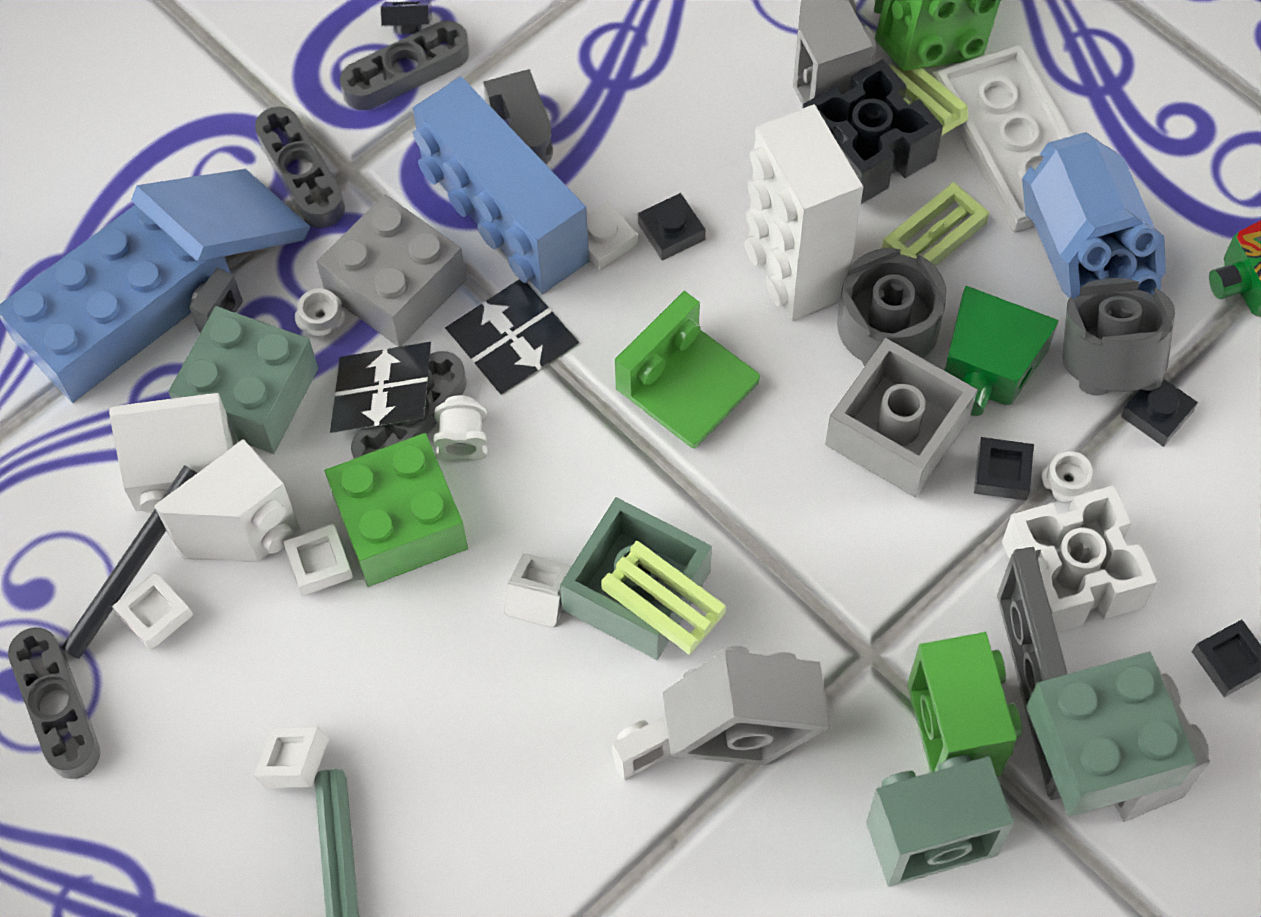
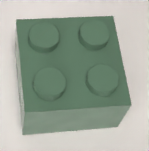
M215 306L168 392L171 399L219 393L237 441L240 442L244 439L248 445L274 454L319 368L310 338Z
M615 497L560 584L563 611L658 661L670 640L602 590L601 580L608 573L612 574L614 572L616 563L622 557L626 558L630 554L632 545L639 541L702 588L711 573L712 546ZM637 565L639 569L691 606L692 603L643 566ZM628 577L622 582L677 624L681 623L683 618L665 607Z
M1151 651L1038 682L1027 704V711L1068 817L1179 786L1197 763Z
M969 755L957 756L940 763L937 766L938 771L916 776L914 771L896 773L885 778L881 782L882 786L876 788L866 823L888 887L998 855L1014 821L989 756L974 761L971 760Z

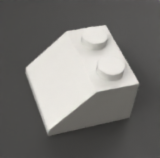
M219 393L109 407L123 487L135 511L152 513L155 509L154 505L160 502L184 465L199 473L238 443Z
M244 439L154 505L177 552L183 558L259 562L269 553L274 554L285 548L283 541L294 538L295 533L300 530L284 483Z

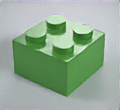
M426 433L324 470L334 502L367 587L468 550L463 521Z
M987 632L918 645L907 687L930 773L938 771L937 766L940 763L957 756L969 755L972 761L989 756L997 777H1000L1009 757L1013 755V748L1017 738L1021 737L1022 727L1018 709L1014 703L1007 704L1001 685L1006 682L1004 660L998 649L991 650Z

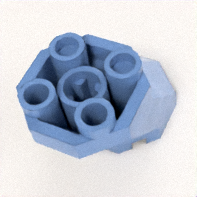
M1087 132L1048 142L1039 154L1043 157V160L1035 170L1030 167L1022 177L1025 215L1034 222L1062 292L1068 298L1072 296L1075 299L1080 295V287L1088 282L1106 278H1126L1139 281L1138 289L1152 295L1154 294V287L1160 290V279L1166 273L1164 235L1155 229L1125 159Z

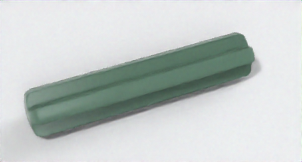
M342 769L322 770L317 772L314 780L326 917H359L347 777Z

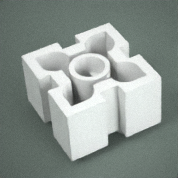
M1115 485L1074 496L1068 511L1062 514H1057L1053 503L1011 514L1002 543L1009 560L1015 549L1035 548L1057 633L1083 626L1090 610L1094 608H1099L1103 620L1144 608L1158 582L1141 543L1127 546L1124 538L1129 530L1131 521Z

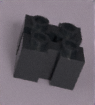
M884 59L851 76L849 91L844 94L834 86L802 104V109L815 104L862 183L861 204L887 190L892 173L898 172L905 179L936 161L943 125L919 99L910 104L904 100L907 85Z

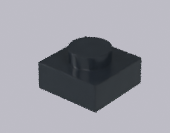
M431 0L384 2L380 6L381 26H393L395 34L416 33L422 30V25L430 24L433 19Z
M681 193L638 213V225L662 261L705 240V227Z
M1163 378V383L1157 389H1140L1124 407L1121 417L1164 447L1194 412L1198 402Z
M981 437L978 445L974 493L1027 501L1031 487L1034 444Z
M1242 619L1197 643L1192 650V654L1223 697L1261 677V644Z

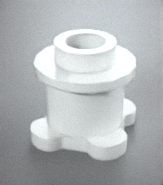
M464 395L452 396L447 398L445 403L435 408L434 418L439 423V433L434 435V445L437 446V459L442 461H452L454 459L481 460L487 457V447L485 446L486 434L482 432V422L486 419L487 411L474 398Z

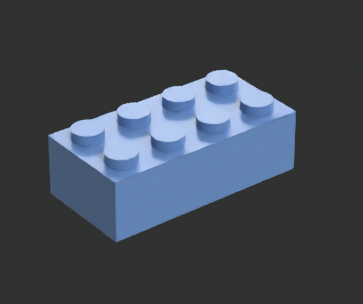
M462 76L412 107L416 125L413 136L420 147L421 159L418 160V164L422 173L431 184L436 185L440 183L448 192V198L452 206L462 217L469 215L477 223L480 235L490 248L495 250L499 247L508 257L511 269L522 282L530 281L541 294H544L589 262L586 206Z
M134 205L0 304V319L11 339L71 403H74L191 313L189 306L191 305L194 291L201 283L208 281L216 268L228 273L230 271L225 256L202 261L193 259L141 209Z

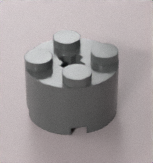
M883 248L863 255L849 269L841 290L837 327L845 347L852 355L861 360L864 366H866L885 338L921 358H924L935 347L945 309L947 290L941 273L928 259L918 254L916 259L900 254L901 249Z
M1106 278L1088 282L1080 287L1079 296L1075 299L1072 296L1069 298L1066 308L1062 360L1067 371L1079 380V387L1082 391L1091 395H1104L1109 391L1154 390L1161 386L1163 376L1168 368L1175 318L1174 305L1164 292L1154 287V294L1152 295L1138 289L1139 281L1126 278Z

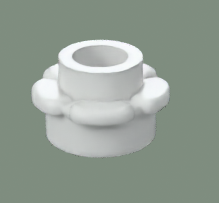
M318 288L306 292L299 299L298 311L295 313L297 326L303 331L307 330L313 337H326L330 335L334 329H339L345 321L346 314L345 310L341 308V300L326 289ZM319 313H325V316L322 318L316 317Z
M1065 451L1050 459L1049 467L1043 469L1042 482L1046 489L1052 490L1054 498L1062 502H1071L1074 496L1092 492L1095 485L1092 479L1093 467L1084 455L1074 451ZM1070 475L1073 481L1067 482L1063 476Z

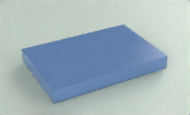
M247 169L136 185L131 198L139 209L196 261L304 241L310 229V226Z

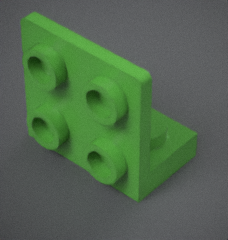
M884 0L874 38L903 71L965 62L984 56L1001 0Z
M684 290L615 358V383L617 391L689 447L696 448L759 384L760 374L701 330L699 325L700 302Z

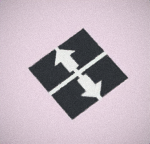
M520 279L445 327L500 395L579 343L531 286Z
M431 341L341 356L339 359L330 433L423 419Z

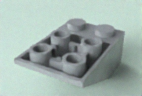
M801 0L793 88L801 103L804 104L834 86L844 94L849 91L851 76L871 66L872 55L876 53L875 38L871 29L868 26H862L856 15L854 0Z

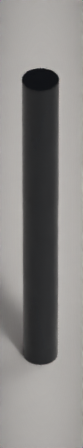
M184 465L162 499L196 475L197 472ZM156 508L62 644L61 649L77 659L81 658L114 609L112 606L123 596L167 531Z

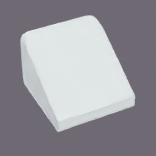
M526 553L522 554L507 583L505 614L525 621L554 627L562 610L560 584L570 570L571 565Z

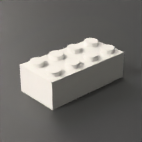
M814 104L756 126L755 148L750 151L753 177L748 182L751 207L746 211L749 236L744 239V245L751 263L755 267L761 265L767 276L766 285L772 301L776 306L783 305L791 321L840 302L843 282L852 264L863 192L862 183Z

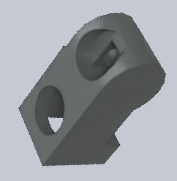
M530 69L484 81L486 103L502 119H505L508 126L547 164L553 155L551 123Z

